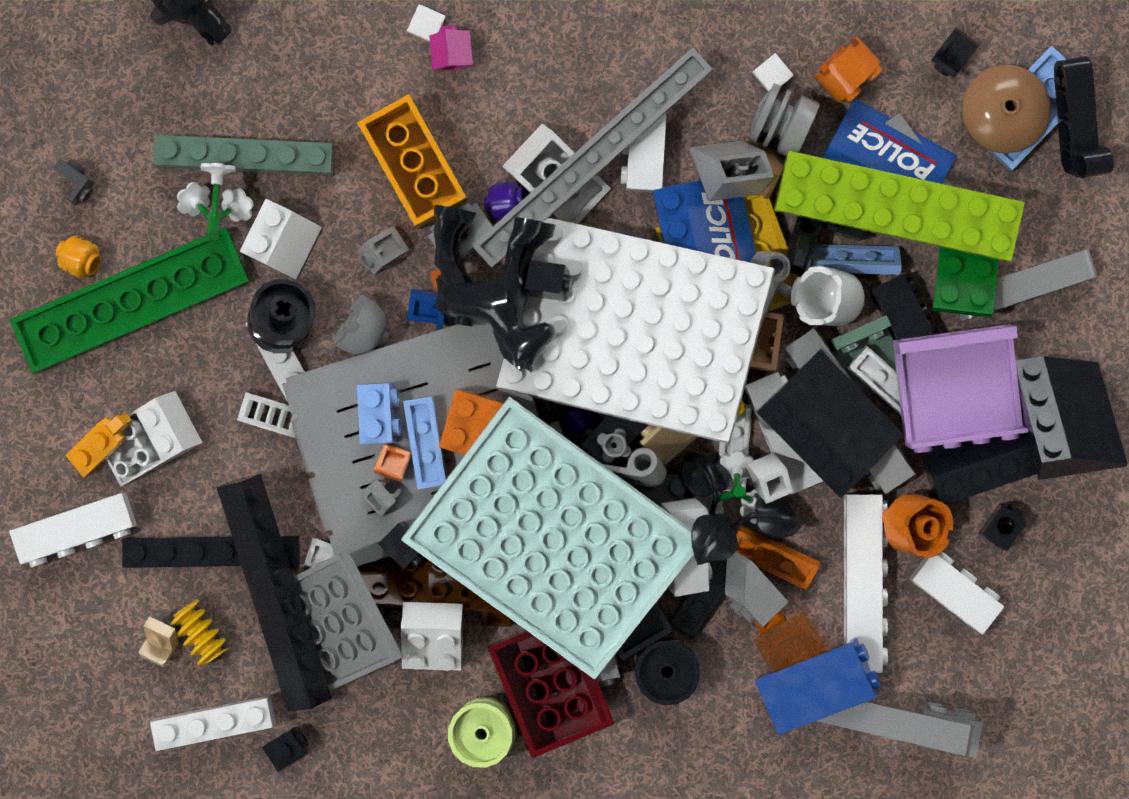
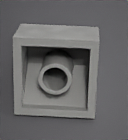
M735 552L732 557L727 559L725 595L732 601L729 607L751 624L755 621L764 627L788 601L750 559L738 552Z

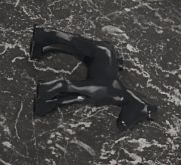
M434 205V216L436 218L433 229L436 245L434 264L442 275L435 279L438 290L435 302L437 310L442 315L454 317L455 324L472 327L473 321L489 323L493 328V334L503 358L512 365H515V368L519 371H523L525 368L532 373L533 361L551 342L556 332L554 326L546 322L529 328H523L522 314L527 301L525 284L530 260H532L535 251L553 237L556 225L515 217L500 280L497 282L487 280L472 282L461 265L459 249L462 234L473 223L476 212Z

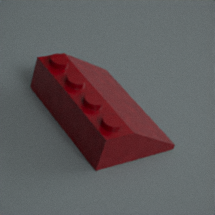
M527 630L486 646L532 758L615 724L597 679H593Z

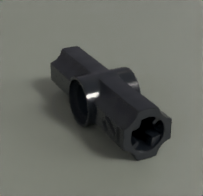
M800 216L796 217L786 255L790 261L789 273L801 275L810 268L817 239L822 229V221ZM800 226L810 227L813 233H804Z

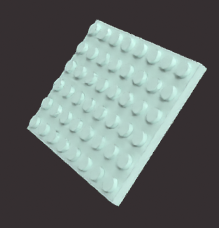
M508 397L401 539L593 679H596L694 555L690 528L511 397Z

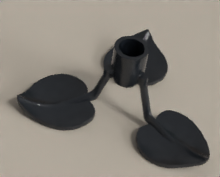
M688 453L684 455L682 478L686 487L698 496L707 497L711 494L713 496L711 508L708 512L709 515L698 517L693 523L691 530L692 549L697 565L732 557L738 549L737 537L733 531L751 519H757L756 526L759 532L772 538L789 537L800 530L801 522L798 516L782 498L766 504L760 497L755 503L756 512H752L734 524H730V520L726 515L715 513L719 499L718 491H724L729 486V477L725 468L717 460L704 454Z

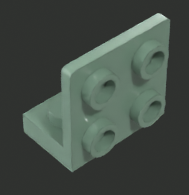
M887 315L829 340L836 357L860 390L868 388V386L846 367L865 346H868L896 371L893 339L888 330L891 324Z

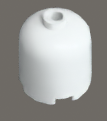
M823 266L810 267L801 277L795 279L791 290L792 306H796L800 320L809 325H846L859 316L864 306L865 293L861 282L854 275L839 269Z

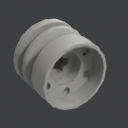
M774 83L772 88L763 96L753 117L749 141L755 143L761 131L767 133L762 146L766 148L772 139L776 137L779 139L777 153L786 157L788 151L799 153L820 103L802 96L795 106L789 105L792 91L787 89L782 101H780L776 97L781 86Z

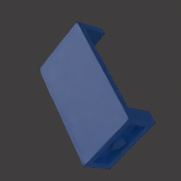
M857 637L851 639L846 645L774 673L768 671L761 674L755 680L778 735L875 699L880 693L879 688H881L879 676L876 671H871L867 662L869 660L868 651L863 643L859 644Z

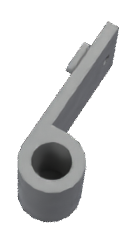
M648 448L635 450L631 454L626 468L602 464L628 484L643 487L659 486L664 481L667 471L662 461Z

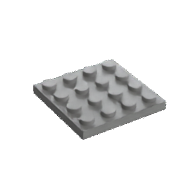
M348 549L294 576L329 691L403 657Z

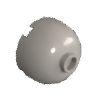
M361 295L350 307V310H353V312L349 315L345 324L341 323L334 339L336 347L353 355H361L373 351L376 346L381 348L389 336V333L385 331L387 317L382 307L370 298Z

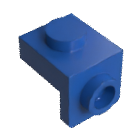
M410 290L407 320L435 323L437 331L442 329L443 322H449L450 316L442 315L437 310L435 304L437 292Z

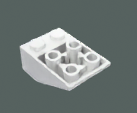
M176 391L154 398L128 414L133 421L122 431L125 441L106 460L122 487L203 442Z

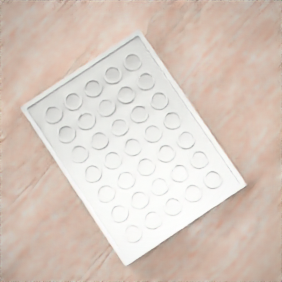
M547 218L544 220V223L556 225L553 237L535 251L532 260L566 265L570 275H573L572 290L570 293H566L565 301L531 297L527 293V301L522 314L523 328H529L546 322L554 326L556 335L533 361L532 373L525 368L523 371H519L515 368V365L504 359L496 387L522 395L730 444L774 277V268L557 219Z

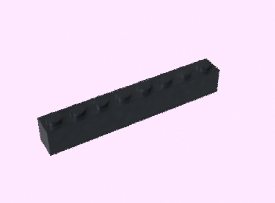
M261 474L237 478L216 488L287 711L312 709L332 699L267 491Z

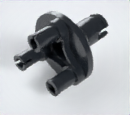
M151 0L155 7L151 12L150 18L156 25L166 24L178 17L182 21L189 22L211 46L214 45V41L218 44L222 42L231 32L230 25L226 23L223 16L213 6L212 0Z

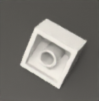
M265 199L240 252L285 275L297 279L322 227L281 205Z

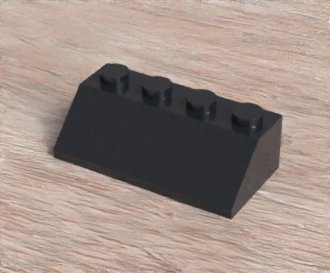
M1020 433V438L1013 440H1002L1001 436L990 438L991 442L985 444H973L972 440L961 442L962 446L957 448H944L943 445L932 446V451L919 453L934 499L947 505L1036 475L1026 433Z

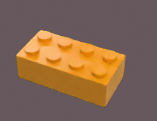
M409 94L357 122L416 229L436 219L434 216V205L456 208L468 201Z

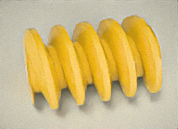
M196 599L173 615L175 618L170 623V626H181L177 632V637L188 636L183 645L184 647L195 646L190 655L191 657L201 655L197 666H203L229 648H221L226 641L225 638L215 640L214 637L219 632L218 628L208 630L213 620L211 618L201 619L206 610L200 609L195 611L194 608L199 602Z

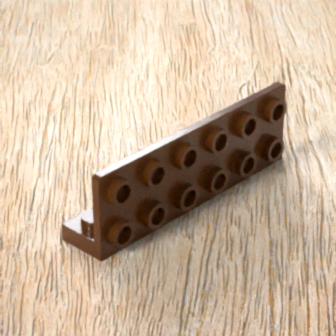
M391 556L356 566L377 606L403 607V602L463 604V611L482 612V626L511 627V619L427 558H424L415 568L410 564L409 567L403 569Z

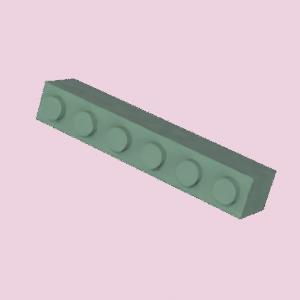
M155 135L153 164L158 168L201 170V163H222L235 166L236 172L334 176L335 146L333 143Z

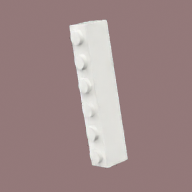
M845 494L844 645L857 637L859 644L863 643L868 651L869 660L867 662L871 671L883 673V665L888 663L887 648H883V636H887L888 633L887 618H883V606H887L888 603L887 589H883V577H887L888 564L887 559H882V547H887L888 543L885 530H882V514L888 508L887 500H882L881 494Z

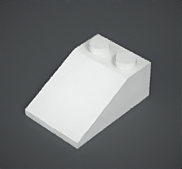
M541 124L502 167L531 193L567 161L574 152L552 130ZM596 175L554 212L553 215L558 220L578 224L611 188Z

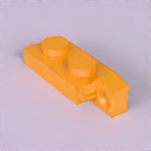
M126 412L119 416L117 415L112 420L109 416L98 422L65 456L83 478L90 475L125 441L122 431L133 420Z

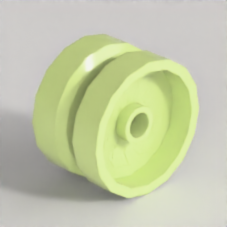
M479 697L467 702L453 716L448 728V742L453 754L462 763L479 768H487L499 763L511 750L517 737V722L512 710L504 702L492 697ZM478 729H484V730L486 731V733H487V736H486V737L480 736V735H481V731H477V730H478Z

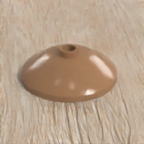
M999 65L980 73L969 84L962 100V119L967 132L980 146L996 153H1015L1030 147L1043 135L1050 119V99L1043 83L1030 71L1014 65ZM1007 101L1014 104V111H1008L1005 108Z

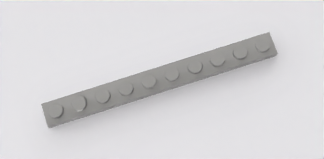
M692 47L477 240L472 247L493 268L506 256L515 217L542 222L549 218L713 70L710 65Z

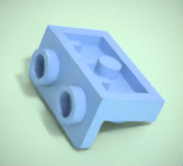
M394 383L357 385L360 444L397 442V436H401V421L396 419L395 407H399L400 404L399 390L394 389Z

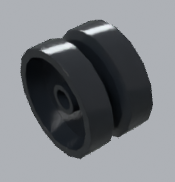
M275 279L263 284L255 292L247 316V328L252 340L263 350L274 354L289 353L299 349L307 340L316 316L315 302L310 292L297 282L288 279Z
M663 637L637 653L634 662V677L641 693L651 702L661 705H676L688 699L696 690L700 679L699 663L693 651L681 640ZM666 666L671 667L673 670L670 671V677H665L661 673L662 669Z

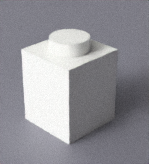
M774 452L747 463L753 487L766 504L793 493L787 468Z

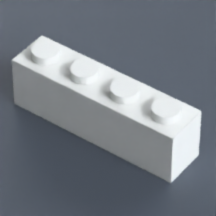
M776 372L745 385L744 389L771 453L774 452L787 468L793 489L791 494L823 482V480L756 412L787 381L785 375L780 377L779 372Z
M120 493L10 530L9 533L20 565L29 563L32 568L47 563L46 557L57 553L58 558L76 553L74 549L76 546L85 544L88 549L103 544V537L113 534L114 539L130 535L132 534L130 528L136 527L137 523L127 493Z
M271 695L155 718L150 722L155 750L159 751L273 728L276 725Z

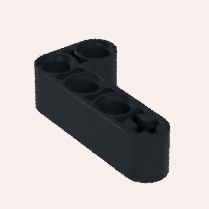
M1087 56L1056 61L1054 64V83L1062 167L1066 173L1081 179L1111 173L1114 168L1113 155L1109 148L1099 145L1092 63Z

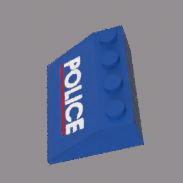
M854 98L821 157L943 184L957 155L916 132L914 133L921 143L885 124L891 118Z
M702 181L653 190V201L664 244L751 263V259L756 252L744 197L709 201Z

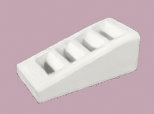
M248 392L245 393L237 418L238 421L296 438L291 422L288 429L283 428L288 411L291 412L289 405ZM253 401H256L258 405L254 418H249ZM266 404L270 408L266 421L262 422L260 419ZM279 408L282 410L277 426L272 425L276 409ZM297 414L292 416L291 421L298 419Z

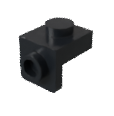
M956 27L931 59L935 63L934 68L944 76L951 75L955 78L979 44Z

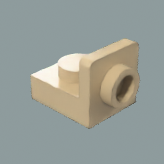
M149 617L143 626L147 639L139 650V656L164 667L179 644L176 630L167 624Z

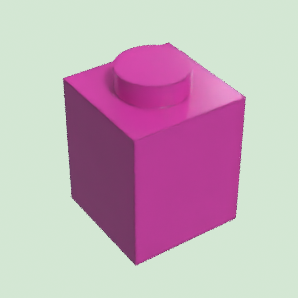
M450 25L440 27V32L429 35L432 70L456 71L473 66L470 30H458V26Z

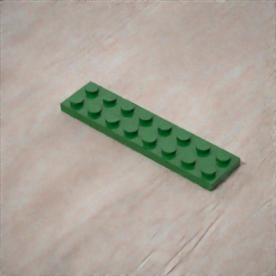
M225 227L219 230L218 239L215 241L207 239L206 236L9 319L32 374H36L249 283L250 280L228 228Z

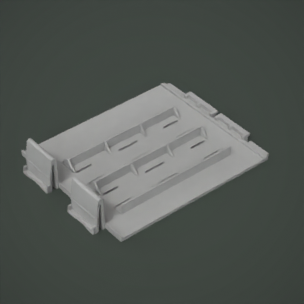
M473 321L472 327L456 324L286 378L287 383L282 385L291 415L297 414L298 417L297 420H293L291 423L307 474L314 472L316 476L309 479L324 531L332 529L333 535L329 536L334 555L348 549L356 566L389 557L390 555L378 543L399 522L404 521L410 527L434 496L431 492L437 491L441 487L417 489L413 459L411 458L402 483L391 479L385 486L389 493H394L397 489L401 490L396 503L382 517L377 512L369 515V511L374 509L361 496L366 488L361 489V486L370 484L376 479L379 481L386 478L374 473V467L384 443L360 444L359 434L346 438L345 435L359 431L358 407L339 413L337 410L358 404L357 385L394 383V389L399 390L400 404L399 407H395L396 419L401 421V436H397V442L385 444L411 452L403 401L434 396L441 434L443 433L456 389L480 394L497 388L496 385L504 358L499 350L498 343H496L493 328L489 323ZM491 363L490 366H486L474 371H469V369ZM428 382V385L403 393L400 392V390ZM502 389L483 395L503 402L508 397H511L540 419L534 398L531 396ZM559 421L547 424L562 435ZM443 449L444 460H452L445 463L448 477L464 455ZM374 454H375V457H374V458H370V459H367V460H364V461H361V462L353 463L354 460L361 459V458H364V457H367V456H370V455H374Z

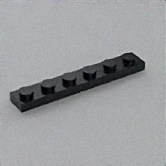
M281 536L289 564L300 565V536ZM232 537L122 538V568L241 566Z

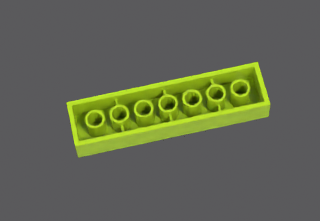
M788 151L774 211L1001 261H1012L1025 202Z

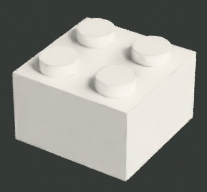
M403 602L401 620L402 669L461 671L463 604Z

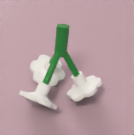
M201 163V170L212 174L211 184L214 185L212 212L206 209L210 204V199L208 198L209 188L206 185L199 186L196 182L189 183L186 189L178 192L177 200L179 203L177 209L183 214L188 213L190 216H196L201 212L208 219L206 237L211 241H215L218 239L220 221L223 218L229 216L235 222L241 219L247 221L252 217L251 209L254 203L250 197L246 196L243 189H227L222 195L224 199L221 203L223 211L218 213L220 186L223 185V177L225 174L236 173V167L222 163Z
M734 450L731 454H724L720 458V464L725 468L729 480L734 483V486L729 492L722 495L719 493L716 514L724 513L723 501L733 496L741 497L743 505L740 508V514L742 517L756 512L755 503L761 496L755 489L751 493H745V489L741 486L740 482L742 479L751 478L747 463L754 461V458L745 455L741 450ZM693 493V497L706 507L709 512L713 500L712 494L707 497H701ZM751 519L750 522L756 524L757 519Z

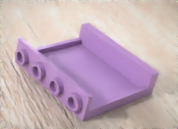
M1006 324L893 340L905 446L914 449L916 453L932 451V446L943 445L944 448L961 447V442L972 440L973 444H985L991 442L990 438L1001 436L1002 440H1013L1020 438V433L1028 432V428L1023 426L1013 341V339L1018 338L1016 326Z

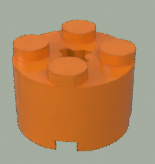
M857 35L849 40L852 44L847 48L842 45L819 68L823 73H815L813 76L837 102L852 101L862 91L859 86L867 80L872 81L883 70L879 65L881 63L879 58Z
M913 493L904 494L898 497L882 514L886 538L895 550L919 557L932 558L940 554L950 541L947 539L949 530L953 531V516L949 507L936 499Z

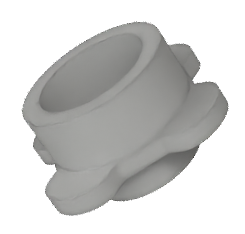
M618 428L614 433L608 435L602 433L598 436L597 443L602 447V458L604 461L612 462L616 457H628L630 455L631 448L626 444V433L623 429ZM613 442L617 444L616 448L611 447Z

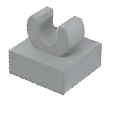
M387 477L381 482L376 479L361 495L380 517L392 508L401 493L400 489H397L394 493H389L385 489V486L391 480Z

